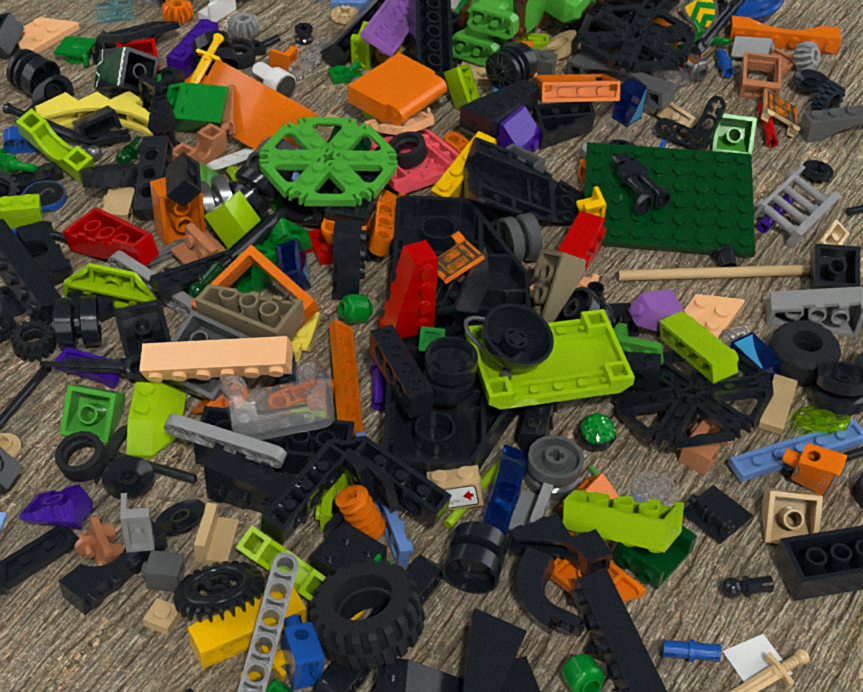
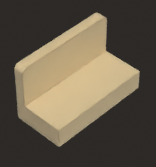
M673 102L663 110H659L656 114L659 118H668L690 128H693L695 124L697 125L699 121ZM680 130L681 133L687 136L686 130Z
M207 502L194 542L195 560L197 562L212 564L218 562L221 564L223 561H229L239 527V520L219 517L218 506L215 503Z

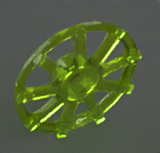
M816 405L803 407L797 410L794 415L796 425L809 429L811 433L821 431L832 434L833 431H846L851 423L849 415L833 414L828 410L820 409ZM804 411L809 416H804L800 413ZM841 416H845V417H846L845 419H836V418H839V417H841Z

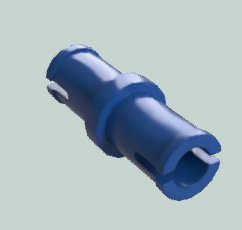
M723 48L718 49L715 52L717 66L722 71L723 76L725 75L726 78H729L734 74L732 60L727 56L726 50L724 51Z
M663 639L662 657L684 658L688 662H694L695 659L720 662L721 644L695 642V639H689L688 642Z

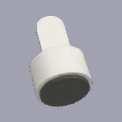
M258 62L253 66V73L261 78L264 85L288 98L292 95L296 86L294 75L280 67L271 68L263 62Z

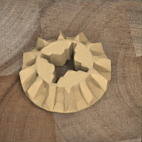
M350 5L336 6L335 9L331 10V19L339 24H346L358 10H356V7H350Z

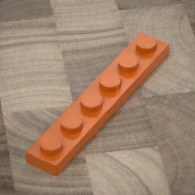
M334 319L329 324L337 420L355 422V433L363 432L353 328Z

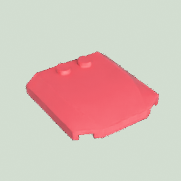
M425 129V133L421 135L424 137L428 150L426 159L411 168H401L397 165V172L387 184L394 190L404 194L436 184L459 156V153L432 131ZM396 135L388 136L383 139L387 143H389V141ZM374 141L370 150H375L378 147ZM416 147L405 148L401 150L399 153L409 152L415 149Z

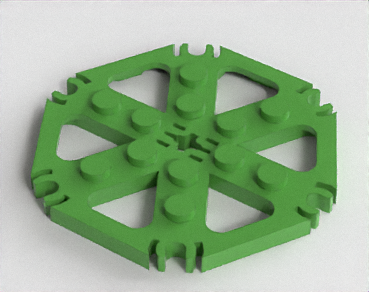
M297 118V125L292 124L290 121L288 126L284 123L259 152L260 171L285 199L288 195L289 201L298 197L299 205L304 204V206L353 207L356 204L362 205V198L370 202L371 196L375 199L397 172L398 162L396 161V151L370 124L367 128L365 122L358 126L356 125L357 119L351 121V118ZM315 125L321 127L340 126L341 130L327 143L313 127ZM285 136L293 138L303 150H279L275 146ZM366 137H370L381 148L378 151H353L358 143ZM276 170H302L303 172L295 181L287 182ZM354 171L382 172L373 182L367 183ZM330 178L343 193L319 194L317 191Z

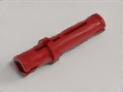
M762 101L757 105L759 112L758 121L763 128L766 146L770 148L771 143V147L774 148L779 144L773 123L774 116H770L768 122L761 119L763 112Z

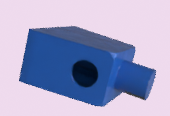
M290 615L284 620L286 627L283 631L281 646L291 690L294 691L317 685L322 677L325 657L312 622L302 623L300 615Z

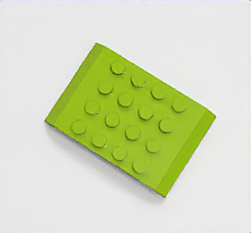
M604 309L581 312L580 319L548 323L554 338L551 354L543 363L535 368L525 371L510 370L512 376L510 381L508 376L501 377V370L470 340L466 332L464 333L466 340L477 350V372L489 405L500 410L621 393L634 384L635 377ZM483 325L469 326L471 333L483 345Z

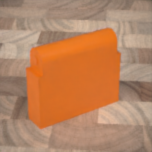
M398 52L349 84L347 102L383 122L387 120L394 125H401L447 92V84L441 77L435 75V71Z

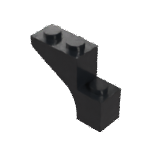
M558 514L549 517L544 516L537 521L526 525H518L509 530L508 549L513 554L523 555L529 546L553 558H561L571 562L581 571L583 576L609 569L612 552L598 531L595 529L589 532H581L572 538Z

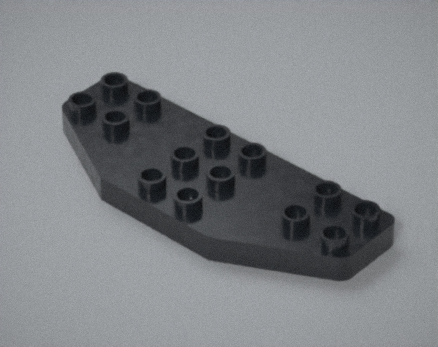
M402 195L396 199L392 282L395 281L397 276L395 270L403 246L426 240L437 257L456 246V242L451 235L459 231L476 249L485 247L488 257L491 283L478 312L471 316L486 317L491 309L506 303L520 304L531 309L529 272L471 200L459 197ZM438 276L436 292L442 282ZM435 314L434 328L446 329L445 336L459 337L466 340L463 323L469 316L450 317ZM473 320L468 323V326L483 325L484 322ZM420 334L403 338L402 341L424 374L425 351L418 350ZM476 371L475 390L470 398L457 404H444L433 400L432 412L409 419L387 382L383 448L426 478L427 472H434L436 470L459 469L463 466L478 465L480 470L521 407L500 410L489 405L479 374Z

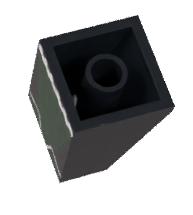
M127 46L102 49L99 53L94 88L113 94H123L130 91L134 95L140 96L138 77L144 74L156 81L159 58Z

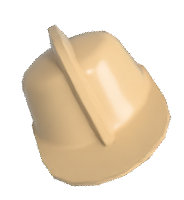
M568 30L556 35L541 50L558 54L556 64L563 62L572 52L571 40L576 36V31Z

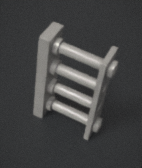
M803 165L797 171L793 169L781 186L766 200L764 198L760 199L754 207L757 209L754 213V219L764 212L788 231L790 237L785 244L791 249L833 208L841 197L836 191L830 196H824L802 179L800 175L806 168ZM793 183L798 185L819 202L818 205L814 206L790 186ZM786 193L806 209L810 216L807 214L803 215L784 200L781 195ZM773 202L796 219L800 226L790 223L770 205Z

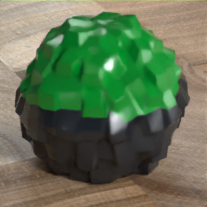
M599 413L585 416L577 429L580 445L590 452L605 451L608 447L612 446L617 436L611 419L607 415L604 416Z

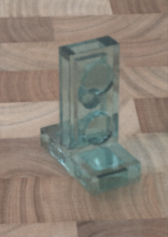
M108 0V3L95 4L98 24L135 20L132 0Z

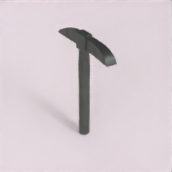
M128 425L119 428L111 436L106 446L104 445L108 455L105 468L116 459L131 456L118 452V449L127 438ZM146 460L152 465L154 473L192 484L197 481V474ZM104 469L99 475L94 477V483L96 486L102 478V473Z

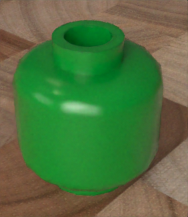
M347 294L338 303V315L347 324H364L373 314V304L363 294Z
M578 654L572 656L562 668L563 681L571 692H599L604 682V673L590 655Z

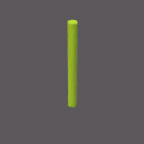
M500 456L481 478L483 491L507 465L508 461L505 457ZM468 508L453 510L443 521L444 526L451 529Z

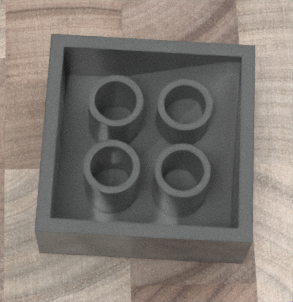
M191 310L172 342L251 337ZM235 376L233 379L213 377L210 380L192 378L182 382L172 379L163 380V382H167L183 392L215 401L240 376Z

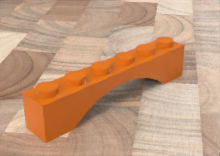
M732 16L728 31L729 38L732 39L731 43H734L735 36L772 38L776 48L796 50L797 44L803 41H814V43H817L818 49H820L819 53L837 55L841 42L839 27L819 26L803 30L782 29L765 25L750 17Z

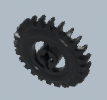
M223 561L221 564L216 562L212 566H203V569H197L193 571V574L185 576L184 580H181L175 588L172 599L176 611L183 618L186 617L187 613L188 619L192 621L196 613L197 619L201 623L203 615L207 613L209 621L212 623L213 615L217 612L220 618L224 620L225 610H229L232 616L235 617L236 606L241 607L243 612H246L245 601H249L251 606H254L253 595L258 600L261 599V593H264L265 580L261 570L248 562L239 563V561H232L229 563V561ZM230 580L236 581L237 585H232ZM200 590H205L207 596L200 594Z

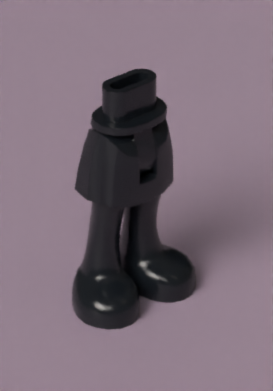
M166 95L154 97L151 99L152 105L149 107L148 129L153 133V136H162L163 133H166L174 148L180 142L176 141L174 129L177 128L178 123L172 110V105L168 102Z
M626 152L612 157L614 168L620 180L625 186H630L637 195L634 210L639 215L647 213L653 204L657 208H663L670 202L671 194L669 191L657 185L647 175L648 168L632 156H628Z

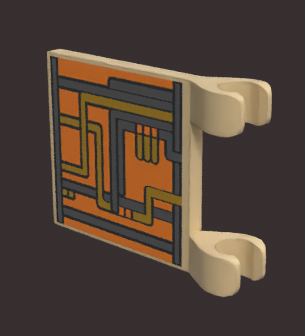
M765 89L763 91L761 119L768 122L770 116L776 117L789 125L786 134L793 138L795 132L800 130V127L797 126V107L770 90Z

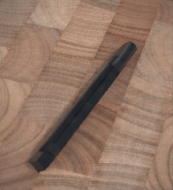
M731 0L695 41L691 50L692 53L695 55L703 53L746 0Z

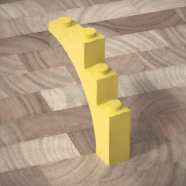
M98 91L80 100L73 98L65 92L35 106L36 112L43 118L64 127L73 126L72 121L108 105L116 111L122 127L131 128L148 136H153V133L148 129L149 112L142 108L143 103L140 97L130 91L110 100Z

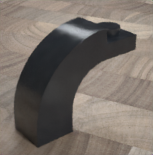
M528 546L520 561L517 572L518 592L527 615L538 628L549 635L556 626V629L565 635L571 636V634L580 637L585 628L582 617L554 605L545 596L546 585L555 569L553 557Z

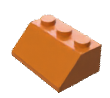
M166 177L150 181L156 233L164 246L178 239H184L185 225L192 222L202 233L206 231L202 192L185 207H182L166 196Z

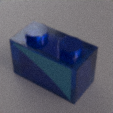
M634 78L620 85V101H615L612 119L626 127L641 119L647 86Z
M298 239L276 245L279 269L302 290L311 288L307 256Z
M753 332L731 342V349H734L737 353L768 372L771 380H773L775 374L779 375L782 361Z

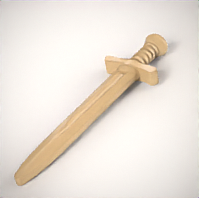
M799 648L793 656L780 663L771 652H768L764 661L770 667L730 692H759L780 679L787 689H791L794 685V680L787 672L798 665L808 664L810 660L809 654L806 650Z

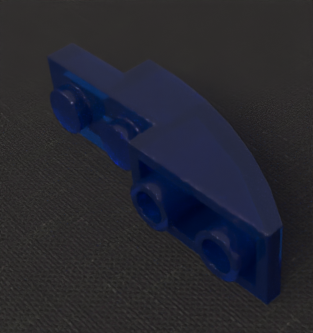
M504 444L490 489L491 493L482 519L483 523L496 527L505 536L507 535L512 514L516 508L528 458V452Z

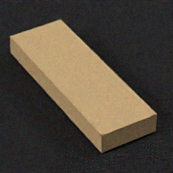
M777 374L774 375L772 381L774 395L760 419L758 428L782 435L797 386V380Z

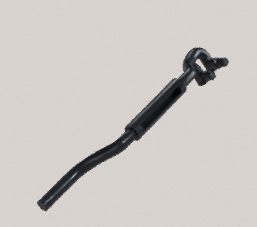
M325 191L322 194H330V192ZM310 206L311 213L303 215L297 214L288 208L277 209L271 215H266L222 255L219 263L226 269L238 257L239 253L245 251L250 245H259L267 238L281 218L298 225H321L324 220L325 208L320 209L319 206Z

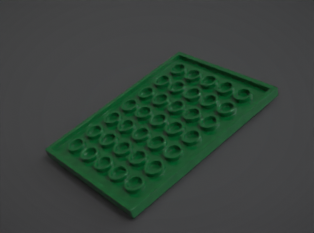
M587 142L584 199L592 197L593 187L598 186L607 204L604 216V227L607 229L601 246L714 254L717 248L723 245H731L736 250L735 256H755L751 154ZM626 152L628 156H632L648 168L647 175L657 185L669 191L671 194L670 202L663 208H657L653 204L647 213L639 215L634 210L637 195L630 186H625L620 180L614 168L612 157Z

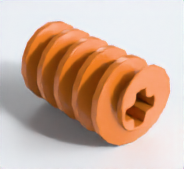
M351 485L342 489L337 494L335 503L339 507L340 512L344 514L345 520L375 540L380 538L385 531L386 522L367 489L362 485Z

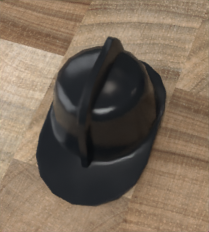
M57 74L45 79L34 89L32 103L37 106L65 92L73 96L74 88L72 82L67 77Z

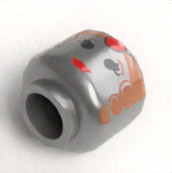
M692 54L689 56L687 63L685 62V65L681 64L680 71L691 82H697L707 76L708 64L698 55Z

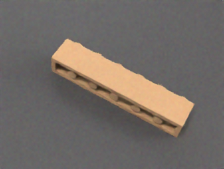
M287 336L142 344L139 371L148 381L154 383L171 379L179 382L192 378L210 380L213 377H221L223 379H233L235 376L257 378L259 375L281 377L284 374H292L293 345Z

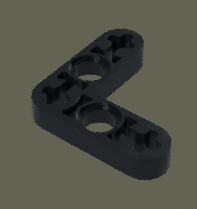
M720 96L711 97L695 129L668 118H660L655 123V130L660 136L693 150H706L726 111V102ZM720 101L721 108H716L714 114L717 115V118H715L713 115L708 114V112L713 113V103L717 104ZM706 119H712L714 122L710 129L703 127V122ZM667 123V126L673 129V132L671 133L668 130L662 132L660 126ZM680 130L687 131V136L683 140L677 138V133ZM691 136L697 140H700L702 137L704 144H699L697 147V143L690 140Z

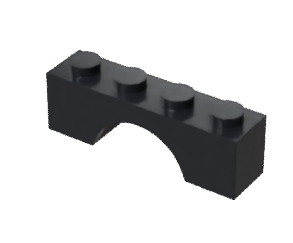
M151 520L155 540V550L153 551H165L168 547L166 532ZM125 546L121 555L108 564L101 566L79 564L59 580L63 598L82 614L86 615L92 609L98 608L103 600L114 591L121 589L124 583L133 575L140 573L143 562L148 561L151 551L127 553Z

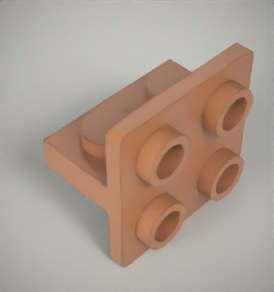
M193 222L185 225L184 242L171 248V253L183 265L225 251L208 231L202 233Z

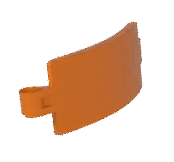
M220 60L215 61L208 76L204 75L200 84L228 86L233 84L235 86L234 122L236 132L230 136L253 149H256L263 139L273 136L284 123L288 126L290 121L292 124L297 125V118L319 117L313 111ZM288 136L284 137V139L290 142L295 149L297 146H299L293 138Z

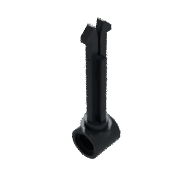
M138 354L120 359L65 357V362L40 361L39 365L65 367V372L114 373L125 375L126 378L146 379L142 373L137 374L133 369L135 362L141 360V355Z

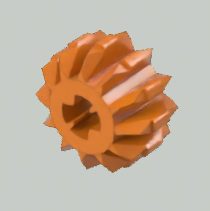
M166 0V3L163 4L162 13L165 21H177L179 24L184 25V23H190V20L193 19V7L190 1Z

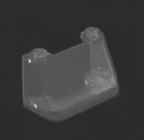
M318 359L300 363L295 370L296 382L247 391V385L241 376L231 374L219 377L221 391L233 432L263 440L325 428L334 420L335 412L331 378Z

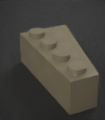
M208 284L195 299L198 313L251 338L287 336L290 340L306 319L303 300L299 299L287 301L283 300L282 296L276 295L269 298L260 296L258 292L240 293L235 288Z

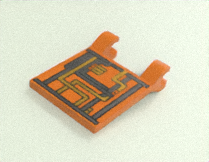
M459 231L451 235L456 242V246L438 257L437 276L445 284L485 259L484 255L470 244Z

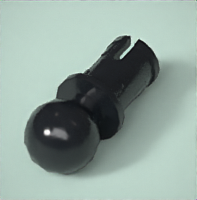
M744 575L741 581L735 577L726 578L721 585V590L726 597L734 599L739 597L742 592L745 597H750L751 594L772 593L774 585L763 586V583L773 582L770 575L752 578Z

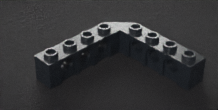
M623 351L635 377L634 384L629 388L659 391L661 354ZM557 402L527 406L520 432L523 454L529 453L530 446L537 439L550 435V431L554 428V413L558 410Z
M358 436L353 440L340 441V438L329 439L262 515L261 530L283 545L347 470L344 456L348 453L366 458L386 470L393 477L399 505L432 528L447 511L452 495L367 436Z

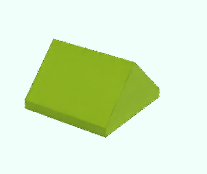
M470 64L443 72L456 109L481 98Z
M240 190L203 215L227 249L233 246L261 220Z

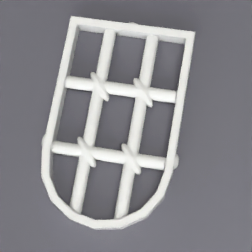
M242 149L207 163L206 166L212 170L231 166L247 160L254 149Z

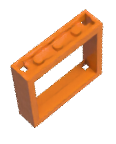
M606 74L534 75L530 79V82L540 86L538 100L541 102L620 101V81Z
M252 245L242 252L211 283V285L230 287L254 263L293 299L303 300L306 319L297 331L320 310L312 297ZM194 299V300L191 302V304L193 305V307L196 309V312H197V308H196V304H195V299Z

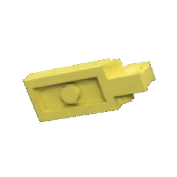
M320 312L312 316L291 337L290 342L293 345L295 362H299L302 351H310L320 321Z

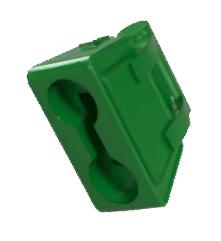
M284 218L277 222L271 230V234L263 243L264 247L276 250L280 256H290L312 248L308 231Z

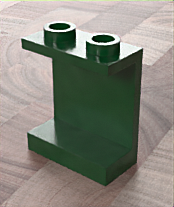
M682 526V532L665 553H653L648 551L647 548L638 546L628 547L619 542L613 560L622 568L629 570L639 577L642 582L658 590L693 552L697 535Z

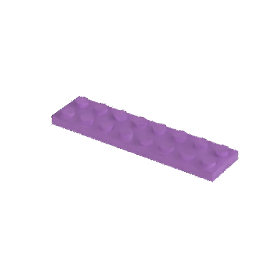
M385 0L359 36L366 43L377 47L382 54L392 57L409 33V0Z

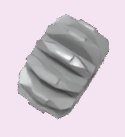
M250 12L235 13L228 20V30L231 33V37L252 39L259 32L258 19L256 15H251Z
M803 41L797 44L793 57L796 69L798 71L818 69L820 49H818L817 43H814V41Z

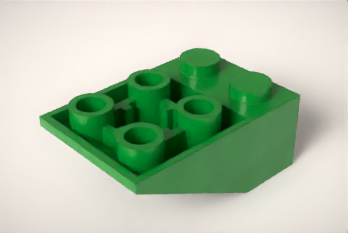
M187 82L169 85L166 96L168 97V102L172 105V110L178 123L177 128L174 130L178 132L206 127L210 123L214 125L221 124L229 87Z

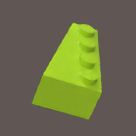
M574 490L564 499L563 524L567 530H571L574 534L596 529L604 541L613 540L621 542L628 547L638 546L647 548L648 551L653 553H665L682 532L684 502L674 501V506L661 505V500L650 499L649 502L641 503L635 502L632 496L610 499L609 494Z

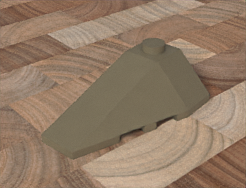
M541 248L533 276L537 278L536 290L533 289L531 291V298L534 300L532 310L542 316L547 323L555 321L580 283L581 277L585 272L587 260L564 252Z

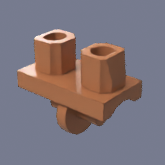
M90 517L91 527L86 533L79 535V540L74 546L75 551L78 555L94 558L97 566L108 564L117 559L124 548L122 543L109 544L110 541H114L116 536L113 523L101 524L98 517Z

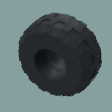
M794 320L776 328L768 346L767 357L771 367L779 375L797 380V384L808 386L817 384L815 380L819 365L824 362L839 361L841 349L836 337L823 325L809 320Z

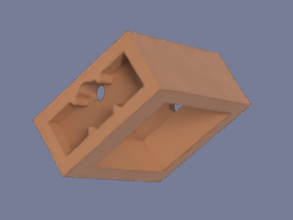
M744 52L740 66L739 97L763 100V91L765 89L779 96L782 56ZM747 69L773 72V81L747 79Z

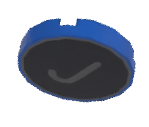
M51 180L35 182L27 186L23 191V195L39 194L43 213H45L44 210L56 211L65 204L67 199L64 186Z

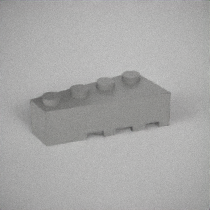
M863 287L771 291L766 305L767 326L779 328L780 325L794 320H809L823 325L834 335L858 337L863 324Z

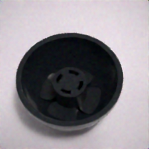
M506 303L494 307L485 317L482 326L484 348L490 358L503 368L513 371L529 370L539 366L551 354L554 346L553 333L544 318L534 310L520 304Z

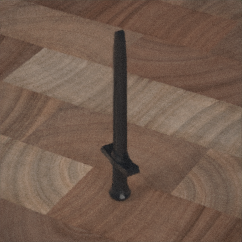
M5 103L3 105L4 114H12L20 118L31 108L36 112V108L32 104L27 110L23 111L14 107L11 103ZM45 119L56 134L79 143L94 145L93 140L89 137Z

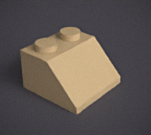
M764 487L762 504L764 542L779 544L781 538L818 533L820 530L823 496L812 492Z

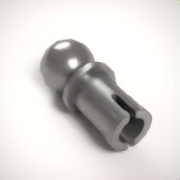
M64 141L72 147L78 145L93 157V161L101 158L102 150L97 145L87 146L83 143Z

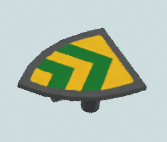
M690 0L680 7L687 20L693 24V21L698 19L703 30L708 28L719 13L717 0Z

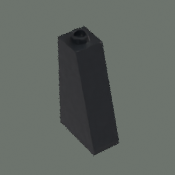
M475 608L468 627L461 692H501L522 647L527 631Z

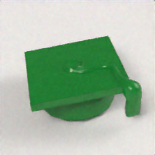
M66 36L55 49L54 55H63L64 61L70 64L83 63V66H89V60L92 56L90 51L97 43V39Z

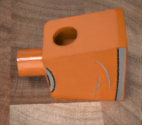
M806 443L802 453L787 448L781 462L795 467L791 476L793 481L828 498L841 474L848 455Z

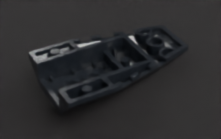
M478 137L473 139L464 165L466 199L514 216L532 213L537 221L563 225L573 224L579 213L576 201L584 199L583 192L561 179L557 182L552 179V174L545 170L542 173L533 168L534 164L528 160L523 162L517 158L518 154L509 149Z

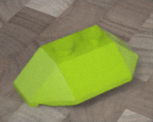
M93 263L87 264L65 279L63 283L64 298H67V292L111 296L114 298L115 309L157 299L136 272Z
M136 382L128 416L126 454L142 459H153L160 450L175 440L177 437L167 433L164 429V424L170 414L184 416L187 394L167 382Z

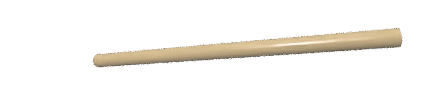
M810 265L618 270L617 280L810 275Z

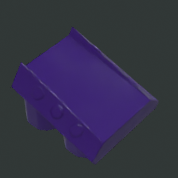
M78 484L69 486L61 491L50 490L36 494L19 517L20 520L29 523L82 529L81 524L90 512L93 513L92 499L81 485Z

